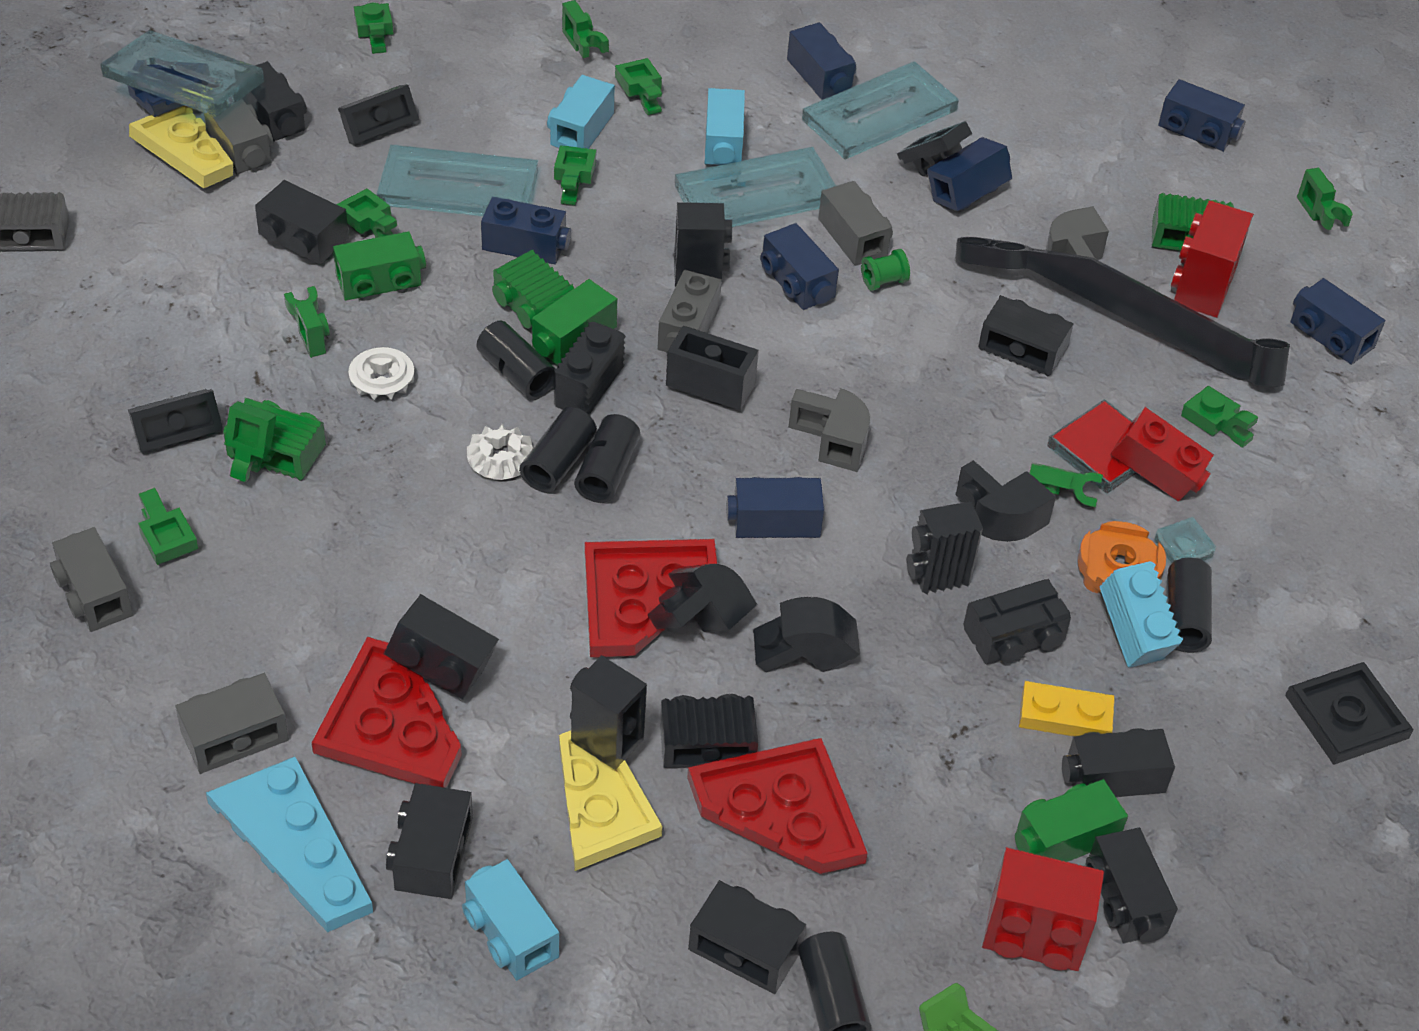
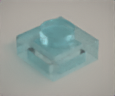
M1194 517L1157 529L1154 538L1157 545L1160 542L1163 546L1166 557L1171 563L1181 558H1198L1205 561L1213 558L1216 550L1215 544Z

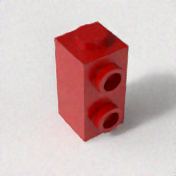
M1146 407L1127 426L1111 452L1112 456L1178 502L1190 490L1197 493L1211 474L1206 470V467L1214 455Z

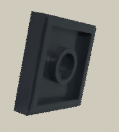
M1365 662L1289 686L1285 695L1333 765L1407 740L1414 730Z

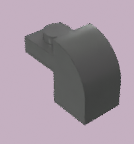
M1094 206L1067 211L1060 214L1052 222L1046 250L1093 257L1099 260L1103 257L1109 230Z
M840 388L836 399L796 389L791 400L788 428L821 437L819 462L858 472L865 455L870 426V413L865 403L855 394Z

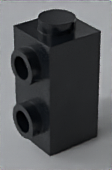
M268 61L235 72L238 94L246 104L250 103L253 106L260 124L268 126L273 142L305 130L304 114L307 113L306 103L300 93H295L290 88L283 73H278Z
M1135 728L1126 732L1105 734L1088 732L1080 736H1073L1068 755H1064L1062 758V773L1066 783H1071L1073 787L1081 783L1089 785L1104 779L1115 797L1166 793L1175 769L1163 729L1145 730Z
M1141 828L1097 836L1085 865L1086 867L1104 871L1101 895L1104 900L1103 908L1108 924L1111 927H1116L1123 944L1137 940L1149 943L1168 934L1178 908Z

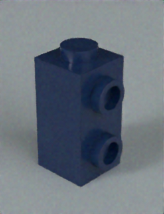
M820 22L789 32L787 60L821 100L852 91L854 75L856 74V62L852 55L848 54L837 42L833 34H830Z
M1178 79L1165 97L1158 126L1224 152L1231 140L1237 141L1243 132L1246 121L1241 119L1245 104Z
M984 137L977 139L927 169L933 201L956 211L968 208L972 202L988 193L996 191L999 186L1012 179L1010 154L1007 146Z
M492 196L481 220L482 250L515 257L534 250L535 254H538L540 259L543 258L545 263L548 262L549 264L556 265L561 251L568 250L571 240V228L566 227V211Z
M797 223L764 235L763 251L760 255L763 269L767 274H771L782 286L784 293L789 298H792L802 310L826 303L830 299L835 298L839 269Z
M1322 278L1311 287L1305 286L1296 295L1293 301L1295 310L1290 323L1352 365L1375 348L1386 320L1325 278Z
M736 478L734 495H727L726 500L727 521L735 522L736 538L821 537L824 515L821 478Z

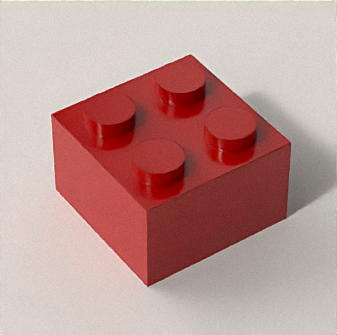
M1209 200L1203 215L1195 214L1189 231V235L1194 237L1186 236L1179 255L1180 263L1184 264V266H1177L1171 283V287L1177 289L1175 301L1194 311L1218 318L1237 269L1254 215L1253 213Z
M1006 847L991 898L982 948L995 951L997 954L1007 958L1021 957L1041 962L1055 970L1070 969L1079 971L1096 924L1104 871Z

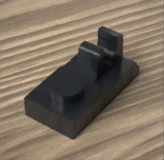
M408 84L393 87L338 108L348 141L351 144L360 143L419 120Z
M963 121L923 136L896 154L899 160H903L904 164L913 161L919 174L925 176L928 174V168L962 149L960 142L972 135V132L967 122Z
M203 389L128 409L138 449L141 453L223 430L212 389Z

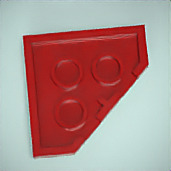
M715 539L585 542L584 554L590 657H600L601 655L604 657L635 656L665 629H656L647 614L660 604L659 597L664 592L675 587L668 574L680 567L717 564Z
M367 637L311 742L313 753L414 784L447 788L462 756L461 744L456 734L450 730L444 719L442 708L428 682L425 683L421 675L384 655L388 642Z
M822 738L688 767L687 779L701 817L819 874L866 863L867 850Z

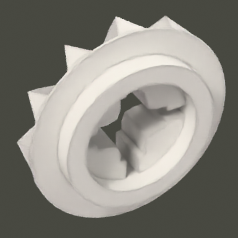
M380 347L366 350L357 355L349 366L350 385L356 387L359 395L370 394L374 401L380 395H386L391 400L395 392L406 393L408 384L414 382L413 362L406 354L393 348ZM374 373L379 375L389 373V377L380 376L376 379Z
M501 424L499 429L492 430L485 426L482 434H472L471 443L467 446L468 462L475 472L486 478L504 480L521 475L519 471L520 464L533 449L530 436H523L519 427L506 430L504 425ZM503 446H508V452L501 450L493 456V448L500 449Z

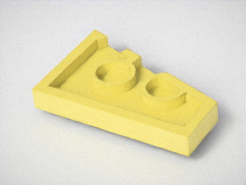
M190 103L159 116L153 117L149 115L129 124V137L202 188L209 187L233 176V162L216 138H210L207 134L206 124L201 118L195 117L193 106Z
M571 730L560 734L559 749L575 871L662 837V825L626 761L624 760L614 770L571 741Z

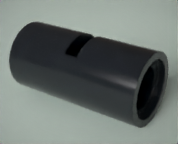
M502 320L495 321L481 332L476 344L477 350L528 399L537 400L550 392L554 387V369L556 368L509 324Z
M564 408L520 464L519 471L523 480L535 490L543 493L553 492L595 437L597 426L594 420L579 408Z
M610 414L602 419L574 481L578 493L587 500L596 503H606L613 499L641 435L638 425L633 420L619 414Z
M1181 558L1174 561L1168 568L1167 603L1171 605L1169 611L1174 613L1172 619L1177 622L1175 628L1180 630L1178 636L1183 638L1181 644L1175 650L1194 653L1206 649L1212 642V569L1208 563L1201 559Z
M830 931L818 933L805 939L799 945L798 952L819 1030L871 1031V1023L845 935Z

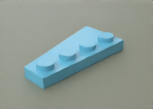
M296 757L206 792L208 804L217 814L221 813L229 821L232 830L243 842L247 841L254 848L265 866L272 873L276 872L288 885L290 893L327 933L373 913L372 901Z

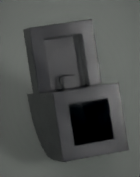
M974 460L961 467L956 496L961 502H972L983 526L982 536L1005 542L1025 539L1047 526L1050 522L1056 496L1028 471L1002 486Z
M704 564L680 567L670 572L668 575L675 587L664 592L659 597L660 604L647 615L656 629L682 628L694 617L703 632L729 631L758 604L742 578L734 570L721 564Z
M799 597L780 603L781 616L753 629L756 665L766 673L802 656L822 672L860 656L856 619L837 603L824 598Z

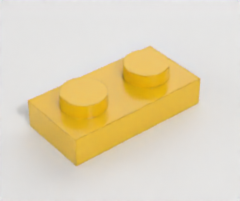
M1025 681L1022 689L1019 728L1068 736H1080L1088 732L1112 733L1115 695Z

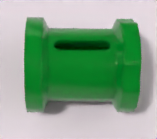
M895 249L891 252V255L881 258L864 257L861 264V273L868 289L875 291L880 288V285L889 282H908L910 279V265L905 252L902 249Z

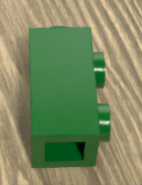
M410 231L333 246L335 274L345 301L421 286L420 269L426 268V260L422 246H415Z
M586 280L532 318V347L543 357H548L558 365V363H561V358H565V353H569V348L573 347V343L577 342L580 333L584 332L585 327H588V322L594 321L612 329L617 327L618 298L592 280Z
M1104 779L1089 785L1084 783L1077 784L1061 796L1048 801L1038 799L1022 810L1015 833L1016 846L1019 851L1069 862L1089 854L1097 836L1123 831L1128 814Z

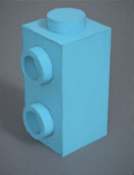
M581 75L573 87L567 88L557 108L554 107L549 113L547 128L550 129V145L558 148L562 145L589 149L614 114L615 85Z
M708 88L704 164L741 166L745 90Z
M508 859L495 866H485L479 869L469 880L465 881L466 902L462 904L464 915L475 931L480 928L489 940L487 941L489 952L500 968L507 966L513 977L518 981L559 958V931Z

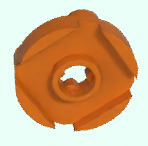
M1111 521L1101 524L1100 530L1094 531L1091 534L1090 530L1082 539L1078 553V567L1084 576L1083 583L1085 587L1091 592L1101 593L1099 586L1108 579L1107 577L1111 576L1110 574L1114 570L1149 561L1156 564L1154 570L1159 572L1157 578L1161 580L1166 566V553L1160 542L1156 546L1148 538L1149 532L1144 528L1128 522ZM1117 555L1125 556V561L1129 564H1121L1115 561Z

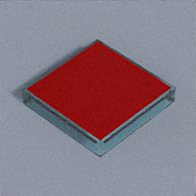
M1105 399L1049 436L1047 446L1080 473L1096 472L1103 474L1101 483L1092 482L1107 494L1137 473L1111 455L1112 450L1132 420Z

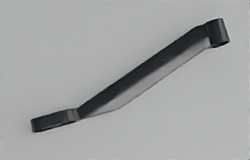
M961 237L957 239L955 255L957 261L1001 269H1030L1235 378L1247 379L1255 385L1264 387H1280L1285 385L1290 344L1285 341L1269 338L1248 339L1093 257L1036 249L1020 243L981 237Z

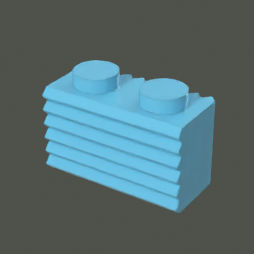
M1151 561L1116 569L1099 586L1129 668L1163 660L1183 640V638L1178 636L1180 630L1175 628L1177 622L1172 619L1174 613L1169 611L1171 605L1166 603L1168 597L1163 594L1165 589L1160 586L1162 580L1157 578L1159 572L1154 570L1156 564Z

